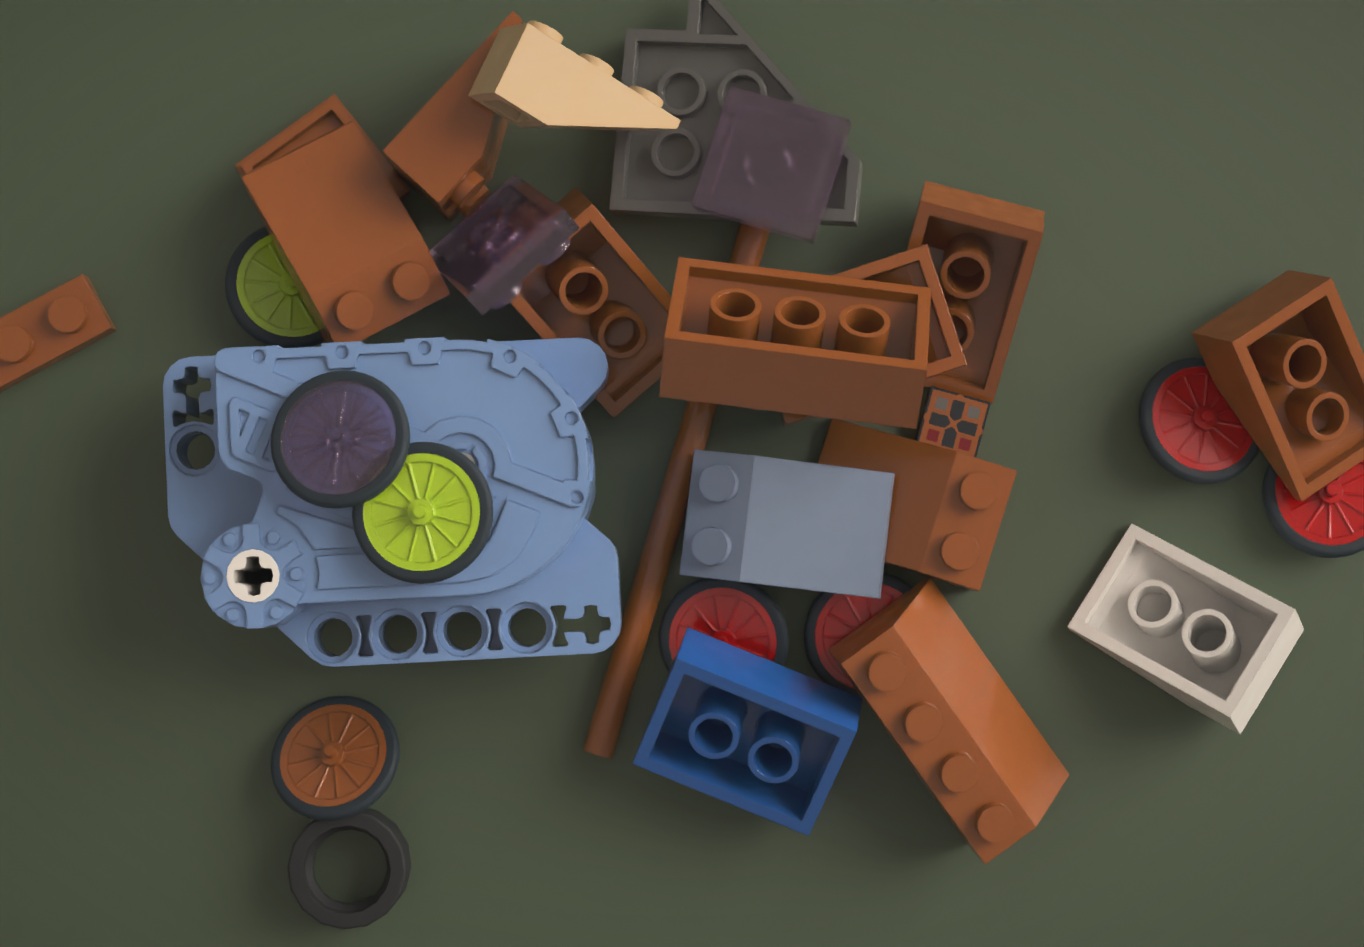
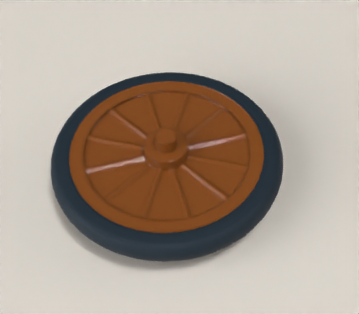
M329 697L304 707L286 723L273 747L271 776L278 795L292 810L302 816L315 820H340L364 811L384 794L397 771L400 745L396 729L389 717L380 708L369 701L357 697Z

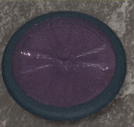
M349 370L320 374L296 388L279 409L271 433L272 459L283 483L302 500L316 506L332 509L357 506L382 493L391 485L401 471L410 444L408 417L397 395L386 384L375 377Z

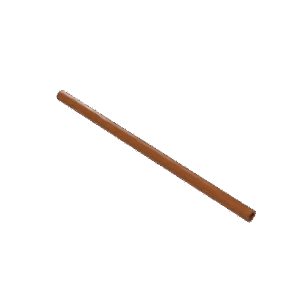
M741 221L729 263L760 267L772 223ZM689 401L686 403L622 616L621 631L613 646L583 746V750L588 753L610 759L613 757L686 514L694 449L705 450L718 404Z

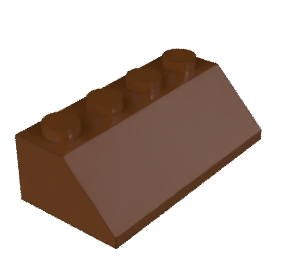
M679 257L664 336L659 397L916 429L928 365L931 288Z
M926 577L828 649L830 655L963 840L985 865L1037 827L1067 780L1069 773L930 577Z

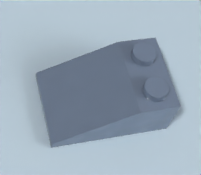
M694 449L679 575L881 599L895 474L756 455Z

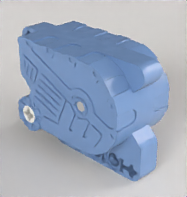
M445 337L404 339V342L365 344L362 341L321 343L322 346L283 348L279 345L231 347L221 349L213 356H193L179 359L168 369L163 382L167 505L170 527L186 545L203 559L200 580L204 598L217 616L232 625L247 629L278 627L310 658L321 665L331 667L594 654L605 651L614 644L619 636L622 625L617 550L611 540L588 521L596 494L593 441L581 413L603 391L608 382L610 371L605 353L593 341L577 337L494 341L487 339V342L476 340H447ZM349 370L373 376L386 384L400 399L408 417L410 443L434 442L458 450L473 461L488 483L494 511L489 538L474 562L459 574L435 583L416 584L395 579L378 569L361 549L354 532L352 507L340 509L324 508L308 503L291 492L281 480L274 466L271 454V433L279 409L296 388L313 377L332 371ZM198 374L200 378L211 382L210 391L200 393L199 402L196 398L186 394L187 385L196 384ZM336 385L325 388L309 397L297 409L289 423L285 440L286 457L289 467L297 480L313 491L331 495L356 491L362 476L372 463L386 452L394 449L396 440L394 417L385 400L367 388L357 385ZM199 413L214 417V424L210 425L197 421L186 423V416L200 418ZM206 434L214 443V458L206 467L195 469L188 460V446L193 439ZM268 571L273 573L272 582L268 581ZM564 605L566 606L564 619H579L586 615V606H597L599 616L610 618L611 627L600 632L599 641L597 642L588 641L586 631H566L564 634L568 645H556L555 641L558 635L559 623L553 607ZM522 609H534L545 619L547 626L546 634L538 644L524 645L517 641L512 633V620ZM459 612L471 613L476 616L481 624V638L475 646L469 649L460 648L449 637V623ZM397 615L406 616L411 619L417 630L416 642L406 652L393 649L385 637V629L388 622ZM334 618L347 623L353 636L351 646L342 655L333 654L328 651L322 641L323 628L326 623Z

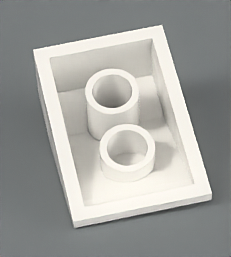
M1132 523L1067 626L1070 631L1181 702L1238 734L1242 733L1304 631L1296 609Z

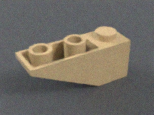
M532 20L528 21V23L500 28L468 94L472 99L520 128L655 131L677 129L681 121L662 109L664 102L659 96L642 87H628L612 77L614 69L608 63L589 54L582 53L577 55L561 44L563 37L559 32L548 25Z

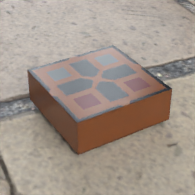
M931 386L928 390L915 440L976 457L991 403Z

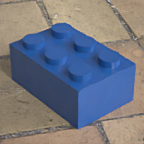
M687 627L647 722L632 764L809 836L857 733L862 698Z

